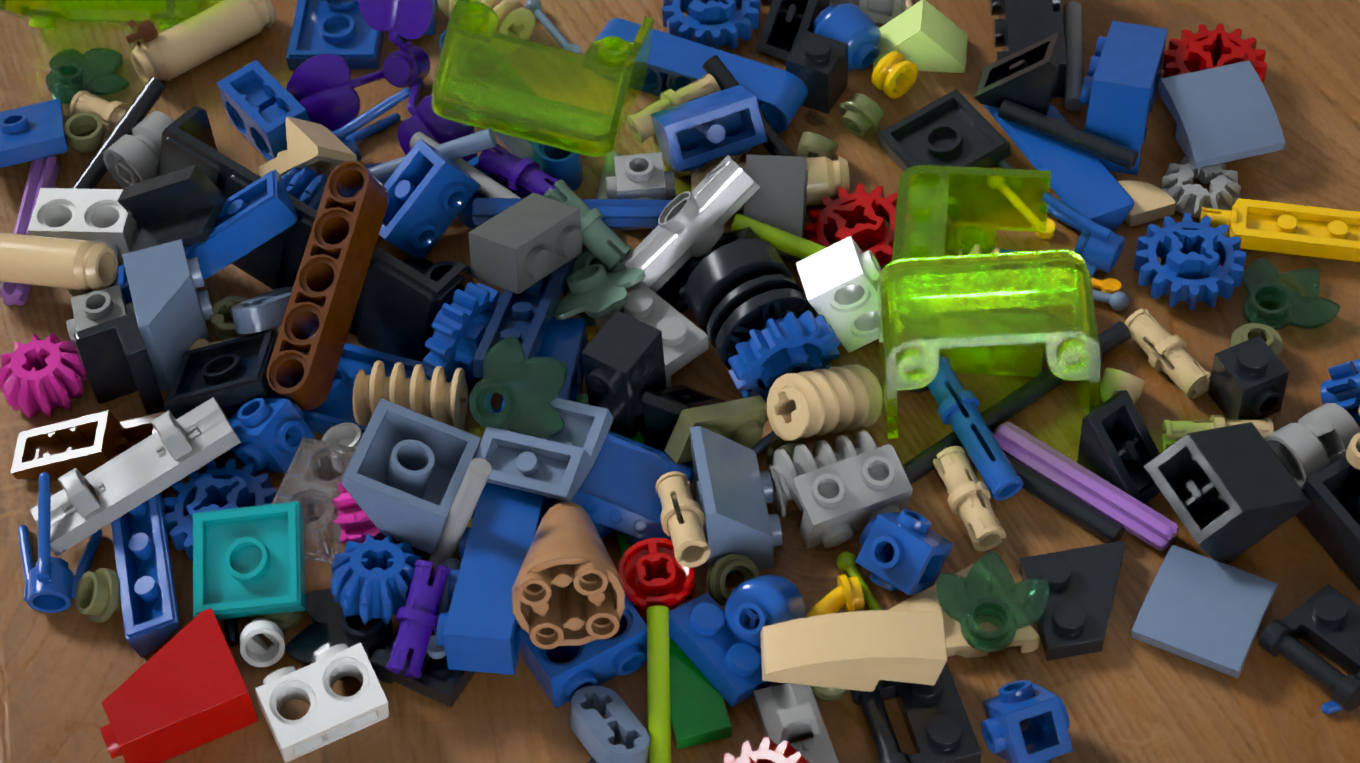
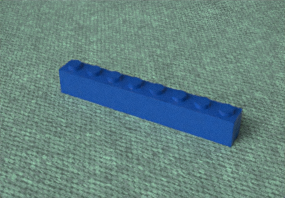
M552 317L527 380L501 383L500 398L503 403L501 409L494 408L490 427H497L511 388L576 402V396L580 394L584 377L582 351L588 345L585 319L569 318L567 320H556L555 317ZM486 482L471 516L473 518L471 527H466L459 541V557L462 560L460 569H452L449 576L448 600L451 602L449 612H441L438 618L436 640L438 646H445L448 669L515 675L522 646L518 631L522 628L513 614L512 587L539 524L546 512L554 506L555 498Z

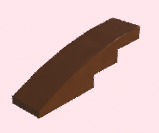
M108 410L21 431L18 435L11 474L16 479L39 480L40 474L47 472L50 475V481H59V477L77 468L85 476L157 432L151 421L164 414L165 411L119 422ZM226 452L213 460L217 467L225 465ZM207 464L197 470L207 469Z

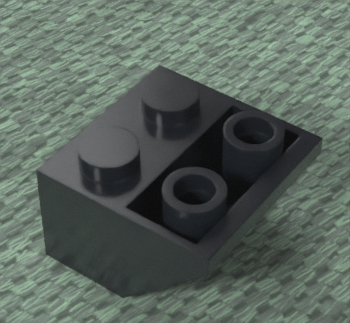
M1252 422L1188 433L1144 466L1197 545L1213 560L1224 564H1229L1312 503Z

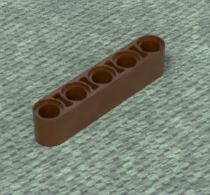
M346 161L339 164L332 170L327 179L267 368L266 378L272 390L282 398L294 402L303 411L319 407L326 401L330 393L388 207L389 195L387 189L362 163L357 161ZM346 234H348L347 237H346L342 242H340V240H341ZM333 280L332 284L324 290L326 285ZM319 327L317 332L311 338H309L312 331ZM304 374L302 380L294 386L296 380Z

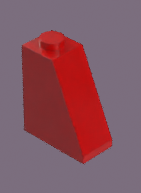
M212 608L197 615L102 702L110 724L99 729L112 759L123 755L126 763H162L259 722L247 687Z

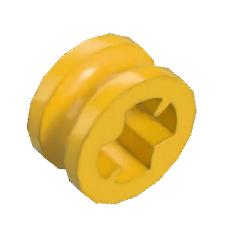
M893 51L885 55L874 68L872 83L877 89L883 90L889 98L897 99L911 89L916 81L918 68L915 63L906 60L903 54Z

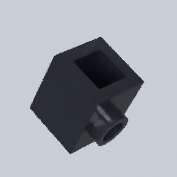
M805 31L785 60L786 71L798 76L807 87L808 96L802 106L829 114L848 86V44Z
M1259 335L1215 353L1208 394L1228 420H1260L1281 411L1289 371Z

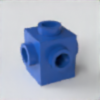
M262 397L243 402L229 419L231 426L241 441L240 444L231 448V451L243 467L250 462L255 464L257 472L286 473L301 460L302 452L315 438V435L303 420L304 414L294 402L285 398Z
M902 509L901 512L878 514L877 517L870 520L861 534L859 543L862 548L855 562L871 572L869 578L882 588L894 592L901 590L907 595L918 594L934 585L954 543L930 530L929 528L932 523L923 515L909 509Z
M1021 680L1000 687L998 689V696L982 701L987 719L981 722V729L986 745L992 754L997 753L998 756L1009 763H1049L1055 757L1074 751L1068 732L1070 720L1067 709L1062 699L1035 683L1032 684L1029 680Z

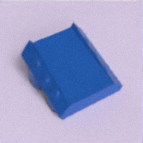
M609 431L593 467L577 493L569 502L580 505L586 511L601 538L608 536L616 530L626 534L628 541L632 545L649 538H667L671 540V537L667 536L662 529L660 515L663 509L655 485L657 480L665 473L677 471L686 474L691 486L694 479L692 462L676 464L663 451Z

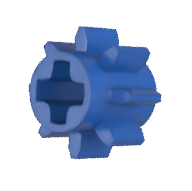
M1360 359L1329 367L1328 371L1332 379L1324 381L1320 389L1323 405L1335 403L1341 406L1354 418L1357 424L1360 423Z

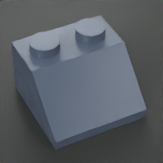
M182 239L122 254L138 328L161 392L170 390L183 353L189 351L198 339L210 341L206 320L211 319L210 315H213L212 305L207 289L197 292L198 287L205 286L197 257L187 259Z
M381 398L343 475L341 484L383 535L388 536L391 534L392 538L402 543L410 542L412 547L434 555L451 506L469 464L475 458L481 438Z
M702 426L690 427L696 502L702 507L705 522L702 529L711 552L707 559L708 569H710L716 559L729 553L747 556L756 564L758 570L774 568L773 547L782 546V532L778 513L768 515L766 503L774 502L770 472L759 471L756 451ZM731 571V572H729L727 575L737 574V573H736L735 571Z

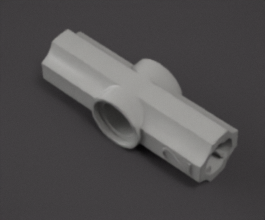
M727 155L692 192L685 191L679 194L664 208L658 219L659 225L622 262L628 269L639 268L644 270L646 277L641 282L656 293L691 257L697 258L702 256L718 242L724 232V224L752 197L760 186Z

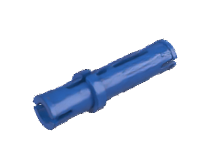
M937 357L927 362L920 369L919 376L938 403L937 413L942 422L951 425L969 458L991 491L993 499L995 501H1002L1015 495L1023 487V480L1017 475L997 439L977 409L979 401L973 391L965 390L947 357Z

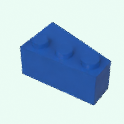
M1112 21L1107 37H1098L1095 56L1092 55L1088 76L1085 75L1080 104L1088 105L1085 131L1139 152L1132 170L1097 157L1108 171L1137 175L1142 143H1145L1148 129L1145 126L1149 112H1152L1156 97L1168 29Z

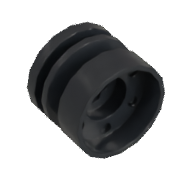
M758 238L739 239L716 249L706 256L691 272L684 288L686 305L700 327L708 335L709 342L715 348L717 355L728 370L732 369L728 362L729 358L739 354L735 348L736 344L748 342L749 338H751L750 330L757 329L762 331L766 329L768 319L773 318L777 320L784 318L788 312H793L796 319H798L806 311H811L814 318L817 317V312L808 302L805 292L793 278V274L771 243Z

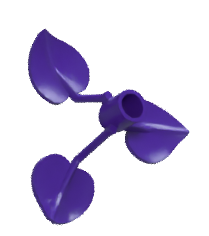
M358 0L359 9L365 22L374 30H389V40L400 50L392 52L386 57L382 70L352 80L349 64L342 56L335 54L316 55L300 64L287 83L286 90L306 109L309 121L321 124L331 132L340 129L357 118L361 102L354 88L384 78L391 85L398 88L411 86V95L409 96L407 109L412 116L400 124L397 134L400 146L406 155L412 149L409 145L410 140L417 132H422L439 144L475 133L473 122L467 109L458 99L451 95L440 93L429 95L423 98L417 107L420 89L425 85L422 80L428 76L430 71V60L425 51L413 46L410 41L405 42L398 35L406 39L422 37L432 22L433 0ZM474 153L461 159L468 162L478 157V154Z

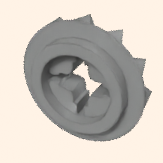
M1186 155L1180 164L1169 163L1161 183V189L1168 193L1176 202L1175 210L1183 215L1184 213H1190L1191 217L1200 218L1202 207L1231 210L1239 198L1241 186L1238 184L1237 171L1227 170L1225 162L1194 169ZM1193 179H1199L1203 184L1210 183L1209 192L1200 184H1193Z

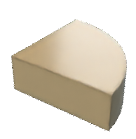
M1136 180L1118 181L1135 203L1125 218L1129 227L1175 214L1176 202L1159 187Z

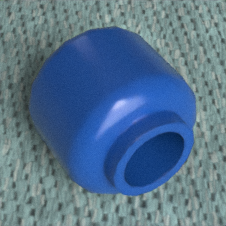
M851 3L833 4L825 8L816 18L813 24L815 34L848 44V72L857 68L859 70L866 69L876 60L879 54L877 47L880 43L881 31L877 24L857 5Z
M768 574L747 580L733 589L726 601L724 616L727 629L734 639L739 643L749 644L760 652V632L764 626L805 618L806 607L803 596L795 584L785 577Z

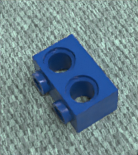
M256 60L217 82L229 122L267 161L276 158L279 152L287 150L286 117L309 121L306 109Z
M626 596L625 610L619 620L620 628L616 633L620 636L614 638L597 639L577 646H558L553 649H542L531 642L529 633L523 629L518 631L522 641L521 649L524 662L555 709L571 701L573 694L577 690L586 686H600L619 675L632 674L647 661V625ZM563 659H571V660H572V661H570V662L562 663V664L556 663L557 661L563 660Z

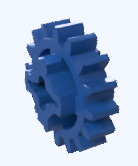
M663 0V27H667L668 34L706 46H712L715 49L721 50V45L725 44L732 49L738 48V38L749 41L752 39V29H759L760 0Z
M1184 213L1182 222L1176 223L1170 216L1164 217L1163 228L1150 224L1147 229V236H1139L1134 261V271L1140 272L1138 283L1140 286L1152 285L1150 297L1153 299H1157L1162 295L1168 296V306L1172 308L1179 301H1186L1189 310L1195 311L1197 301H1204L1210 308L1216 307L1218 295L1229 300L1232 298L1234 287H1240L1242 284L1246 252L1240 251V237L1227 238L1229 226L1223 224L1213 228L1210 226L1211 219L1208 216H1205L1200 223L1193 222L1190 213Z
M469 282L464 292L459 289L454 292L451 305L443 304L431 325L434 329L433 337L425 342V346L428 347L429 351L423 359V364L429 367L425 373L427 378H432L434 369L437 366H443L446 382H451L455 370L463 368L467 385L468 382L475 385L478 378L474 377L473 357L501 298L499 291L479 282L477 285Z
M806 311L796 319L793 312H788L784 318L777 320L773 318L768 319L766 323L767 328L762 331L757 329L750 330L751 338H749L748 342L736 344L735 348L739 354L729 358L728 362L732 368L729 370V374L738 392H741L744 398L760 395L767 401L771 386L782 375L832 367L829 361L840 357V353L836 348L840 345V341L822 314L814 318L811 311Z
M230 458L225 468H217L216 463L213 460L207 463L206 472L200 474L196 470L189 474L190 481L187 484L183 482L173 484L172 488L176 497L164 498L163 501L167 512L165 515L166 529L176 551L185 549L188 560L192 562L193 513L280 503L276 488L272 487L269 475L267 473L258 475L255 464L251 462L244 466L242 470H239L235 458Z

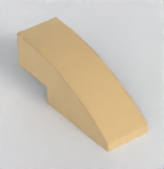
M866 610L831 613L764 626L760 632L762 681L874 692L879 680L935 685L947 662L943 613Z

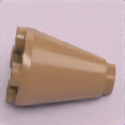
M571 502L558 503L552 506L543 516L512 587L513 614L521 628L530 634L531 642L538 648L553 649L558 646H577L597 639L611 638L618 632L620 628L619 620L625 610L624 583L591 517L580 505Z

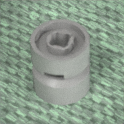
M161 111L152 112L132 129V135L125 134L103 152L105 166L120 187L124 189V187L157 177L162 133L165 128L174 122L171 117Z
M1326 403L1301 417L1298 423H1289L1264 439L1302 489L1307 478L1346 456L1348 445L1352 437L1360 433V427L1344 408L1335 403Z

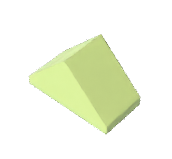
M920 0L879 28L881 31V39L877 47L879 54L873 62V68L876 67L885 55L897 51L903 54L906 60L915 63L918 71L965 73L968 34L926 0Z

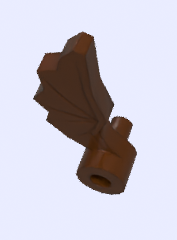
M133 19L123 23L126 40L132 51L135 46L140 47L141 44H145L158 37L157 30L150 19L139 24Z

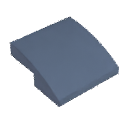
M1249 60L1160 79L1158 94L1177 122L1175 139L1194 169L1285 149V138L1273 104L1260 77Z
M511 388L497 427H486L475 458H483L490 463L492 470L487 480L488 483L569 502L577 493L593 467L614 417L609 409Z
M1172 545L1144 600L1131 630V636L1133 639L1239 678L1255 636H1258L1278 583Z

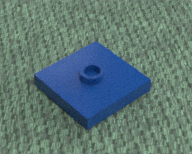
M60 98L0 112V168L68 151V142L64 130L65 114Z

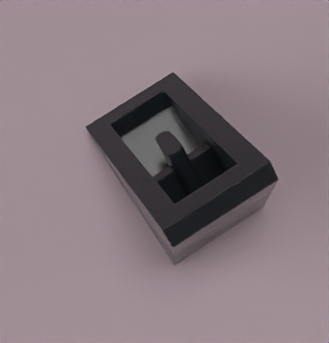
M772 0L755 50L786 60L805 31L814 33L813 24L819 14L830 6V0Z
M1060 31L986 66L976 91L975 99L980 104L1000 108L1002 102L1007 99L1047 115L1057 87L1065 42L1063 34Z
M683 385L644 391L641 404L645 444L665 452L664 450L682 410L726 401Z
M1120 390L1082 419L1077 463L1144 504L1161 492L1144 467L1157 457L1160 452L1127 390Z

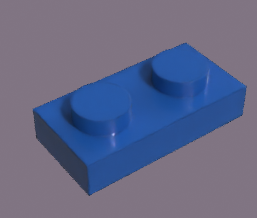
M707 592L668 612L669 636L731 707L753 696V691L769 687L772 684L771 681H762L761 653L751 645L739 643L734 639L727 629L724 611Z

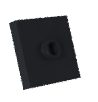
M957 89L877 134L879 146L927 198H938L1011 156L1010 144Z
M269 329L185 351L164 403L166 412L170 411L175 419H178L212 397L215 398L221 408L255 398L266 397L270 388L266 378L267 368L279 333L278 330Z

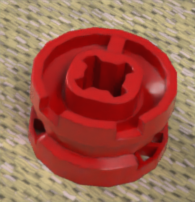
M649 538L639 541L628 548L621 557L618 564V573L624 583L625 596L634 604V608L646 625V609L648 607L666 606L670 612L689 602L686 597L692 596L690 601L696 598L695 567L687 568L677 563L672 540L667 538Z

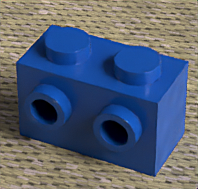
M741 85L650 114L663 160L676 172L692 171L697 167L705 166L708 161L727 155H740L751 150L753 146L768 142L756 96Z
M419 139L383 185L388 191L389 202L379 235L414 258H425L481 185L455 161L422 139Z

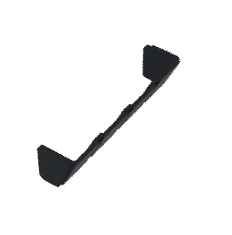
M197 105L182 114L165 128L162 133L157 177L197 165L227 198L261 178L217 151L207 112ZM290 194V199L297 214L296 224L231 263L273 290L294 286L317 214V210ZM346 234V235L340 240V242H342V241L347 237L348 234ZM375 246L349 332L355 335L358 342L368 349L423 362V359L429 353L425 342L433 337L434 329L431 325L437 313L441 310L444 303L449 305L453 303L454 292L457 289L464 292L467 283L471 282L474 284L473 277L471 276V267L464 262H459L438 282H435ZM333 280L326 285L324 290L332 284Z

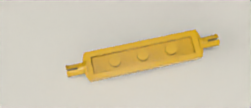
M1242 198L1237 199L1232 206V211L1205 207L1201 209L1200 221L1205 216H1208L1211 219L1210 226L1213 228L1223 224L1229 226V236L1240 237L1241 239L1240 249L1360 262V212Z

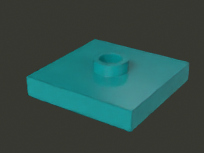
M299 501L193 513L194 618L212 608L217 620L306 611L304 507Z

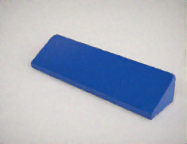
M1051 103L1047 116L1069 124ZM984 106L1063 202L1095 223L1110 230H1117L1135 203L1097 156L998 117L1000 108Z
M272 170L227 198L209 238L204 242L184 247L187 259L198 258L203 280L296 224L297 214L280 173L277 170ZM122 264L118 267L117 285L120 284L126 302L130 303L132 302L125 267Z
M161 492L111 522L126 641L140 657L147 656L181 626Z

